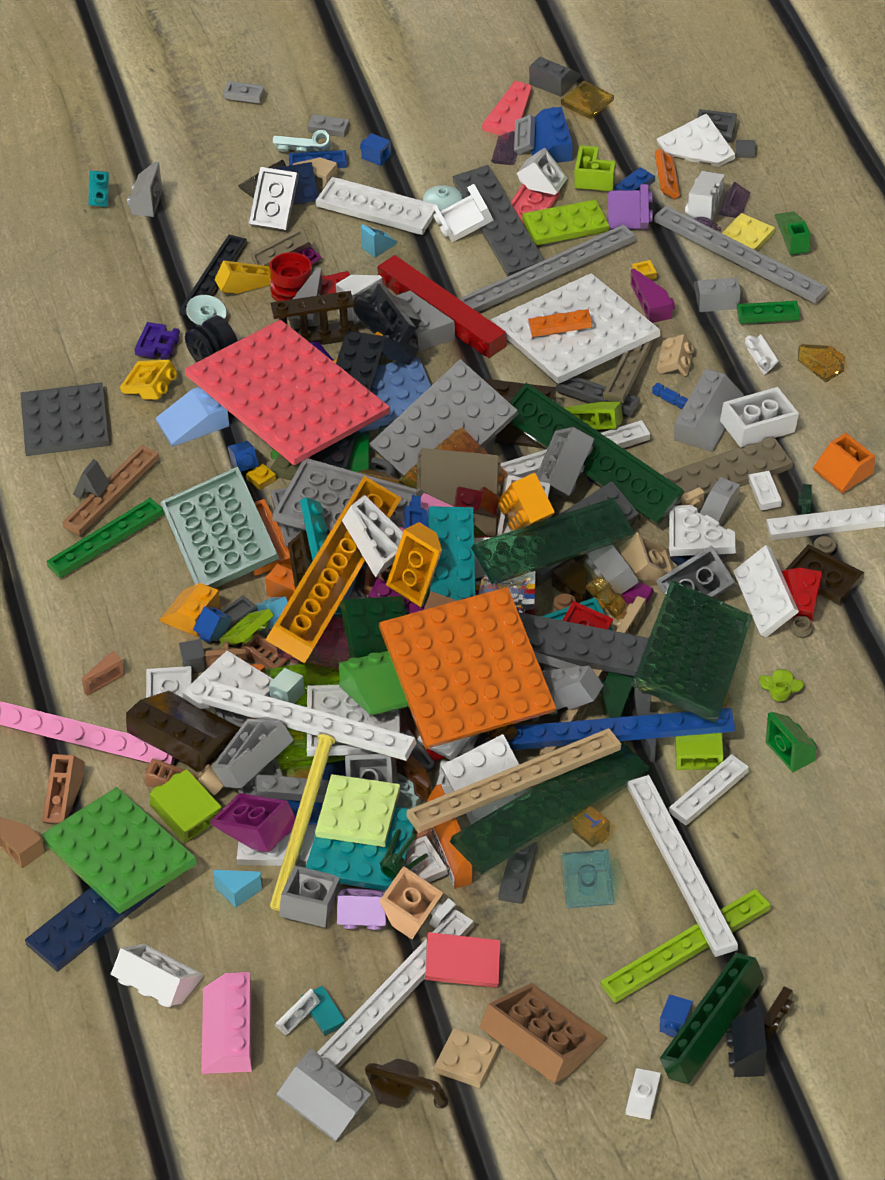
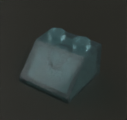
M609 849L561 853V872L566 909L614 905Z

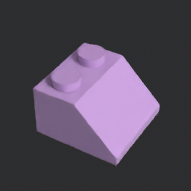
M342 888L338 894L337 924L343 925V928L355 929L357 925H367V929H381V926L386 925L388 917L379 901L386 891Z

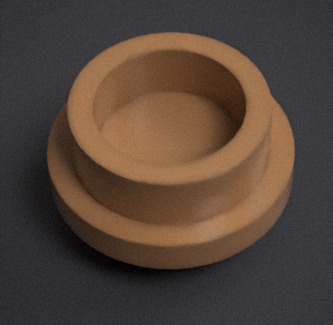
M560 594L554 599V607L558 611L571 606L572 602H576V600L570 594Z

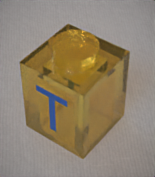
M591 805L573 817V833L590 847L594 848L599 843L605 842L609 837L610 821Z

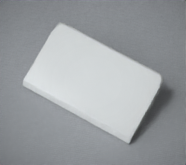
M310 988L274 1026L285 1036L288 1035L320 1003L315 992Z

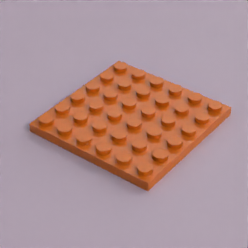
M508 587L379 623L381 634L425 749L539 717L556 710Z

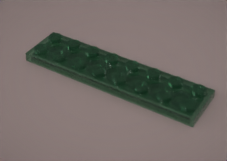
M613 497L474 543L471 549L490 583L495 585L630 539L635 533Z

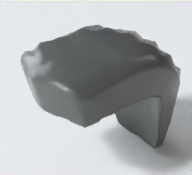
M375 457L372 458L370 467L373 471L386 473L396 478L395 468L389 461Z

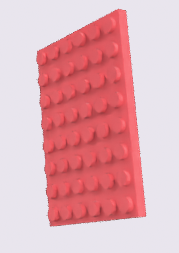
M281 319L185 368V375L293 465L311 457L390 412V407Z

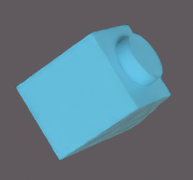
M286 596L272 597L255 605L258 611L271 610L274 616L268 620V628L272 629L288 602Z

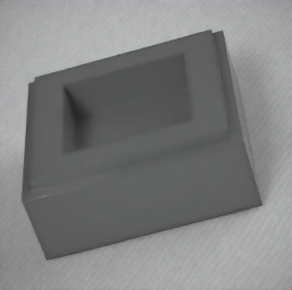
M736 140L735 157L755 158V140Z

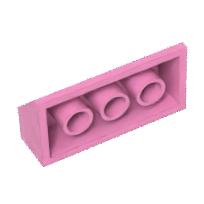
M250 972L225 973L203 988L202 1074L252 1072V983Z

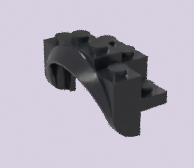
M378 283L369 300L355 296L353 311L373 334L379 332L383 335L381 349L384 355L391 360L410 365L419 349L416 345L418 339L415 337L414 332L418 329L421 320L405 299L393 296L387 287Z

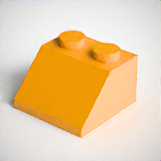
M202 583L184 589L160 618V622L198 637L200 634L193 629L203 607L221 608L219 590Z

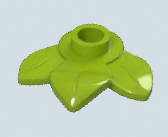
M777 669L774 671L773 676H759L760 686L769 690L771 698L776 701H785L792 692H798L804 687V681L793 679V674L787 669Z

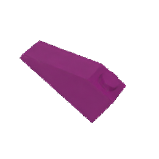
M631 269L630 285L646 318L652 323L672 319V310H675L673 298H670L667 291L636 269Z

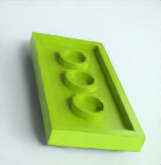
M596 199L522 214V220L536 246L609 231V224Z

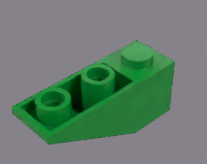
M794 211L775 214V219L789 254L809 252L811 234L806 222Z

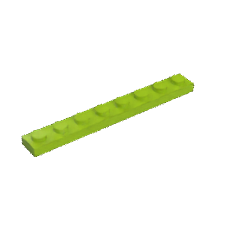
M754 889L720 909L733 933L768 912L771 904L757 889ZM698 923L601 980L600 987L616 1003L705 950L709 945Z

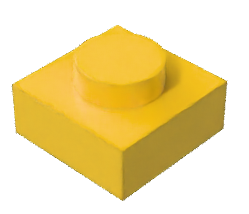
M651 260L631 264V269H636L650 280L657 278V272Z
M263 463L246 473L247 480L259 490L276 481V474Z

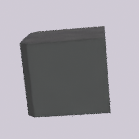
M201 639L179 643L183 667L191 666L192 674L204 672L206 670V663Z

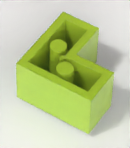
M580 145L574 172V188L613 191L616 161L599 160V147Z

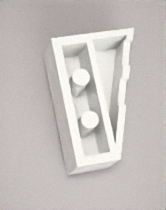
M701 171L689 192V202L686 204L685 215L711 227L724 190V174Z
M364 495L350 506L342 521L372 573L377 577L393 564L403 532Z

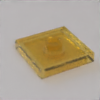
M583 81L561 99V105L592 119L614 100V95Z

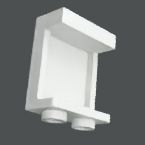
M474 184L467 187L471 195L442 211H439L437 205L433 206L436 212L433 216L437 224H442L440 229L444 237L449 236L452 243L494 221Z

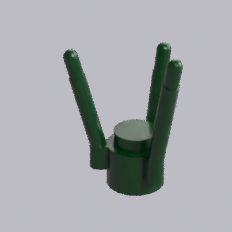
M400 829L396 830L384 858L379 863L382 873L388 878L395 879L404 866L405 861L402 856L416 838L415 833L410 836L398 854L391 855L401 832ZM425 853L408 864L406 868L411 870L426 859L428 854Z

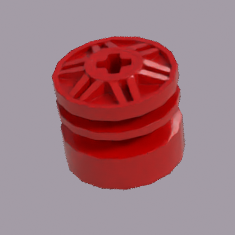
M287 252L275 256L270 261V293L272 298L278 302L291 300L295 297L312 275V264L308 257L296 252Z

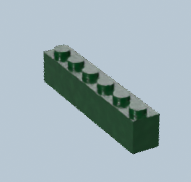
M739 953L734 954L663 1052L660 1061L669 1079L689 1084L731 1026V1021L736 1019L764 979L756 957Z

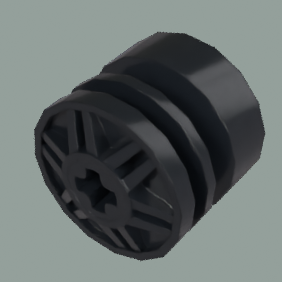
M219 315L212 316L204 321L202 326L198 325L185 333L186 346L196 362L238 341L231 326Z

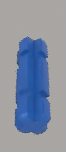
M656 383L653 386L652 393L658 397L661 395V398L673 405L677 404L678 408L683 409L688 398L680 397L679 393L668 387L664 388L665 386L660 383Z

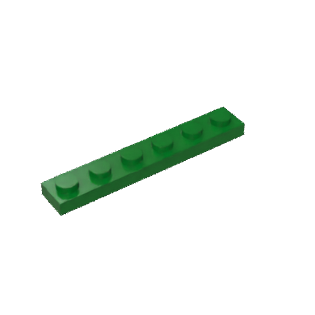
M151 497L47 560V567L59 578L64 577L163 516V508Z

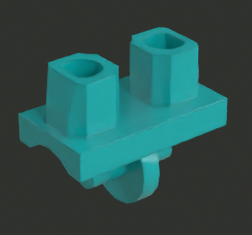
M89 171L88 206L108 207L109 172Z

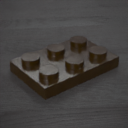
M809 544L785 569L805 568L821 571L822 585L820 595L839 605L864 578L863 571Z

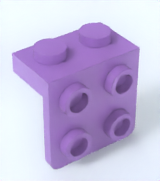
M640 184V190L610 191L608 193V224L611 230L623 224L628 229H648L649 222H652L653 212L649 210V203H652V191H648V184Z

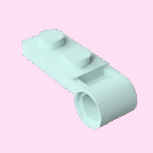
M324 130L316 131L312 139L284 136L273 137V145L280 152H289V150H294L297 153L329 151L332 147V141ZM321 138L327 139L325 143L318 144Z

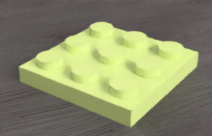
M331 774L315 830L316 837L385 847L400 793V784Z

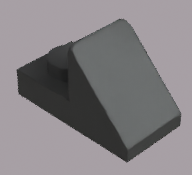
M95 459L82 472L73 493L79 499L85 493L89 494L90 492L100 497L109 486L107 477Z

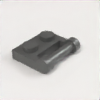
M699 109L697 118L707 113L716 128L723 130L719 131L726 141L732 142L737 114Z

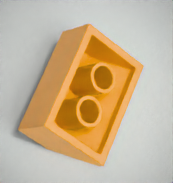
M420 522L404 529L386 586L420 607L424 606L442 552L436 532Z

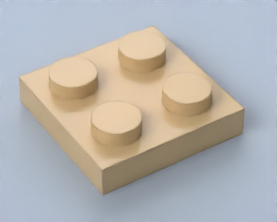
M453 1028L434 1066V1072L481 1088L500 1049L499 1043Z

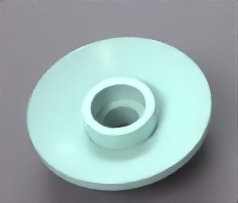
M447 185L432 187L423 196V201L438 205L439 211L462 200L460 192L456 188Z
M198 295L187 303V315L197 325L202 326L204 321L214 315H219L224 319L226 317L224 304L213 296Z

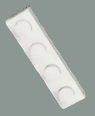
M731 754L669 807V813L687 826L749 773V766Z

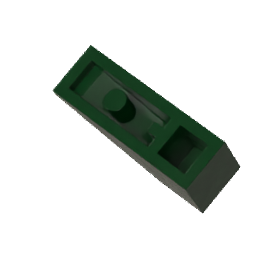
M608 672L606 680L601 681L604 686L599 692L602 694L605 718L626 717L635 693V678Z

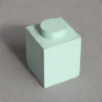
M284 668L269 684L270 697L294 704L305 693L303 676Z

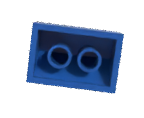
M562 107L543 109L534 117L535 138L534 149L531 150L532 156L546 148L556 163L572 161L573 143Z

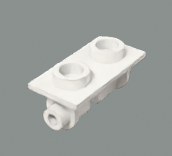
M761 334L757 338L751 335L745 338L747 350L762 373L766 375L779 360Z

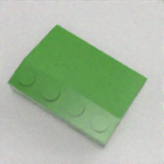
M388 651L370 653L365 657L350 658L348 661L339 663L340 688L370 715L409 706Z

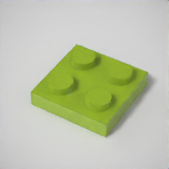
M270 609L249 613L221 636L219 641L223 646L224 642H228L229 645L232 644L233 646L241 642L245 644L254 637L253 633L255 631H260L269 625L268 620L274 615Z

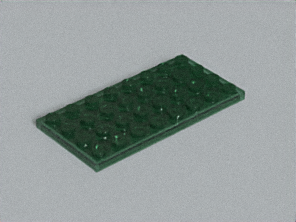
M671 580L631 686L639 691L658 697L662 701L674 704L683 710L699 715L703 719L716 723L720 716L753 615Z

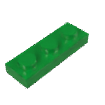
M797 300L737 304L739 324L800 320Z

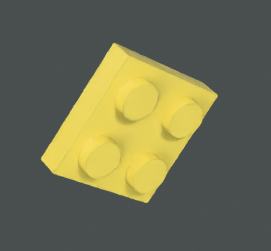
M741 213L722 234L758 251L775 233V227Z

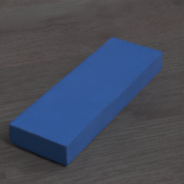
M346 150L289 153V165L321 157L336 162L337 168H347Z

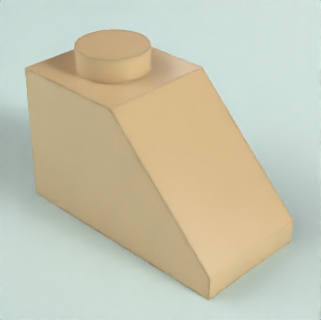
M321 157L293 164L312 162L318 189L323 190L331 177L338 178L337 163Z

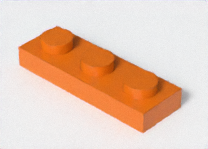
M659 148L654 153L660 190L663 194L669 195L675 200L680 196L674 158Z
M588 309L528 319L532 337L592 328V320Z

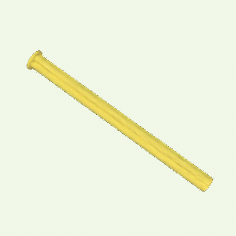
M319 734L317 736V740H319L270 903L271 909L275 911H280L281 893L294 866L297 864L331 745L335 744L336 741L329 735Z

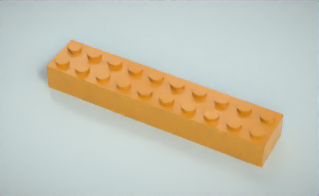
M366 476L362 478L266 638V641L303 663L306 662L365 562L364 557L342 521L351 505L365 495L390 519L401 500V497Z

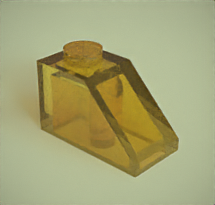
M799 345L798 361L825 383L844 372L845 356L832 346Z

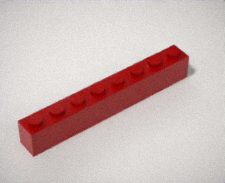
M396 255L377 266L378 275L382 277L383 285L392 290L396 295L412 291L455 322V335L462 339L464 343L475 348L480 354L491 358L507 347L506 331Z

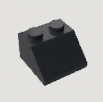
M757 1006L732 1020L730 1031H726V1045L731 1046L732 1051L728 1052V1066L733 1067L734 1077L764 1076L767 1047L762 1006Z

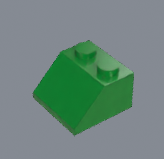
M775 712L768 713L766 744L793 773L814 762L817 750L816 743L812 738H808L801 726L795 723L789 716Z

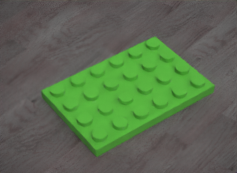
M117 787L41 834L44 838L43 843L119 914L197 864L195 856Z

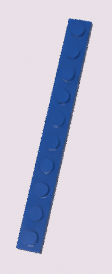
M732 708L514 726L517 730V737L507 742L511 750L566 746L608 728L619 741L734 732L735 724Z

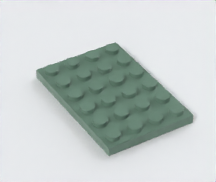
M238 467L160 502L195 585L202 583L215 589L280 559Z

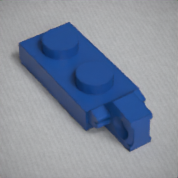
M412 495L409 506H405L403 531L418 522L427 527V510L421 508V496Z

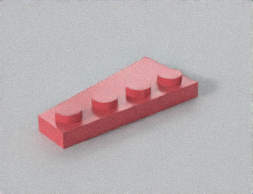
M514 81L483 122L482 130L514 139L515 120L523 118L525 115V108L531 96L532 85Z

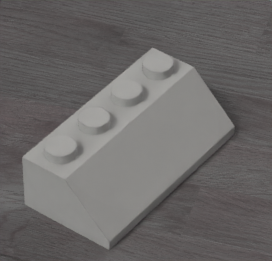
M705 369L675 421L674 441L711 452L715 450L726 430L720 422L723 402L744 397V394L726 374Z

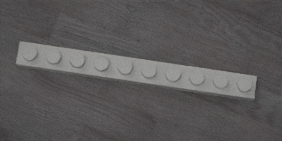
M667 205L654 215V222L815 304L827 294V286Z
M623 224L459 299L477 312H480L635 241V235Z

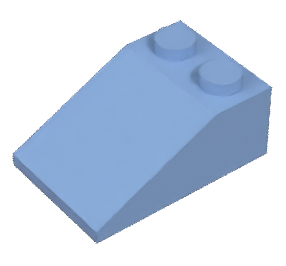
M200 387L190 390L156 417V422L172 447L229 426L228 410Z

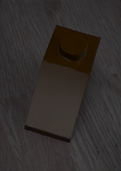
M573 558L568 559L552 571V586L562 594L572 595L577 603L586 601L585 567Z

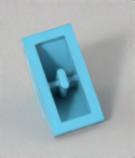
M364 224L361 226L362 249L375 258L395 246L398 242L381 230Z
M213 870L215 888L235 908L262 890V877L259 871Z

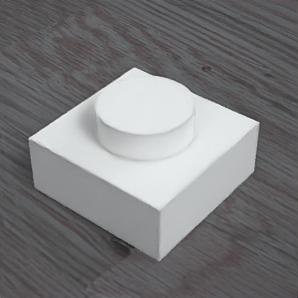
M449 898L443 904L439 902L430 913L433 916L429 924L436 929L450 915L456 904Z

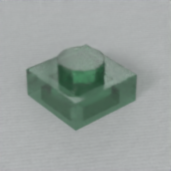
M803 484V492L798 493V506H802V515L811 514L812 484Z

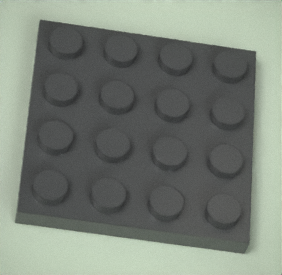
M102 382L20 392L26 456L109 446Z

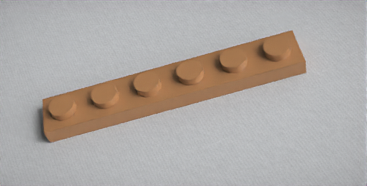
M141 445L107 478L109 486L101 496L97 497L91 494L62 522L63 528L81 536L159 460V453Z

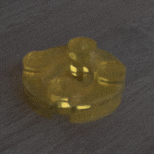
M596 577L586 585L587 590L596 597L602 610L605 608L612 617L617 618L626 608L623 598L618 592L614 594L610 590L612 585L601 577Z

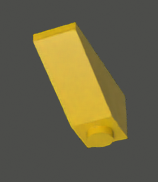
M223 260L215 281L221 292L239 294L270 285L269 266Z

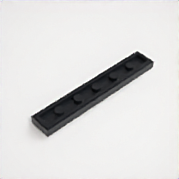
M230 234L227 236L179 309L181 316L188 317L186 307L189 300L198 295L214 296L219 288L215 277L223 260L236 262L247 245L246 238Z

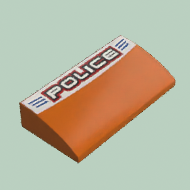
M441 784L436 785L427 802L445 795ZM456 818L431 827L433 841L441 860L447 868L453 888L456 889L472 884V854Z

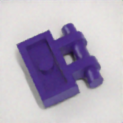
M147 322L134 349L135 355L155 358L157 353H161L160 359L168 360L174 352V345L180 339V330L173 328L171 332L167 331V326L164 324Z

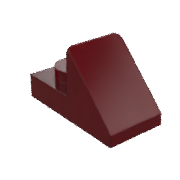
M458 486L454 507H473L474 514L495 518L499 496L486 487L474 490Z

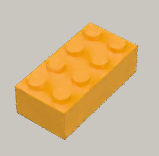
M536 473L511 483L500 497V503H498L502 514H506L510 521L508 522L512 534L516 533L517 537L537 529L554 513Z

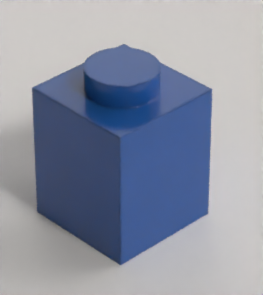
M371 133L360 144L362 159L381 166L391 156L390 140Z
M248 441L228 446L231 463L234 468L238 467L240 472L258 467L254 446Z
M204 606L193 630L200 634V639L206 642L219 641V638L225 634L232 617L215 607Z
M669 994L660 1017L659 1032L675 1037L692 1014L693 1001Z

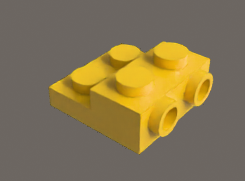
M171 360L137 361L119 388L123 394L139 393L143 400H156L167 393L168 385L177 378V371Z

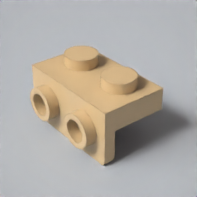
M684 334L663 340L656 368L658 372L663 374L679 369L683 376H687L694 352L692 342Z

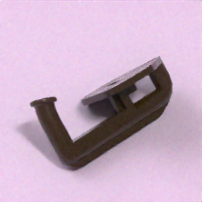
M395 1059L384 1065L370 1063L365 1067V1074L380 1104L394 1108L401 1107L406 1104L414 1088L431 1093L434 1096L433 1102L437 1108H445L448 1105V1098L441 1085L437 1081L419 1076V1069L413 1062Z

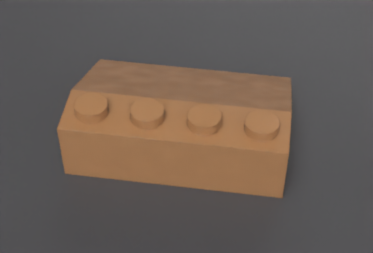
M533 983L489 1003L479 1027L491 1038L505 1046L508 1051L516 1054L527 1065L536 1069L553 1083L569 1076L606 1040V1036Z

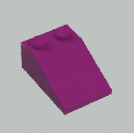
M239 793L210 823L253 850L269 852L291 832L296 818L288 801Z

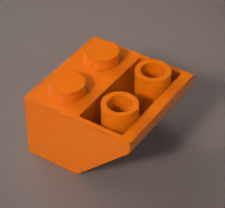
M844 433L829 443L814 465L813 470L841 493H844L874 474L875 455L849 434Z

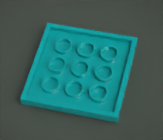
M395 808L385 847L316 837L315 834L305 868L340 877L341 884L386 891L394 879H390L382 873L379 863L384 858L397 829H400L401 832L391 855L398 854L406 841L414 833L415 828L407 818V810L409 809ZM410 846L402 856L405 863L407 860Z

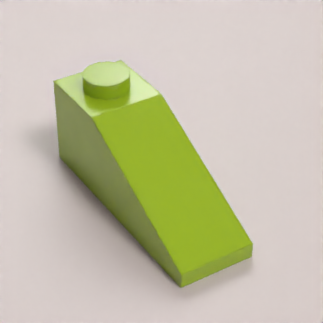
M621 401L596 402L563 407L594 429H617L623 422Z

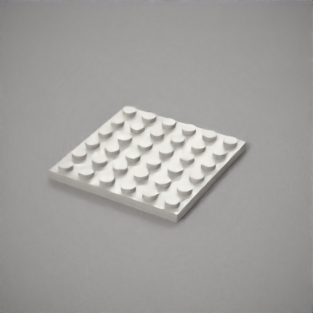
M592 273L491 319V322L506 331V339L558 384L660 336V329ZM576 310H589L592 328L536 337L531 336L528 324L529 318Z

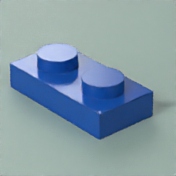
M640 167L614 185V191L640 190V184H648L649 186L655 182V175Z

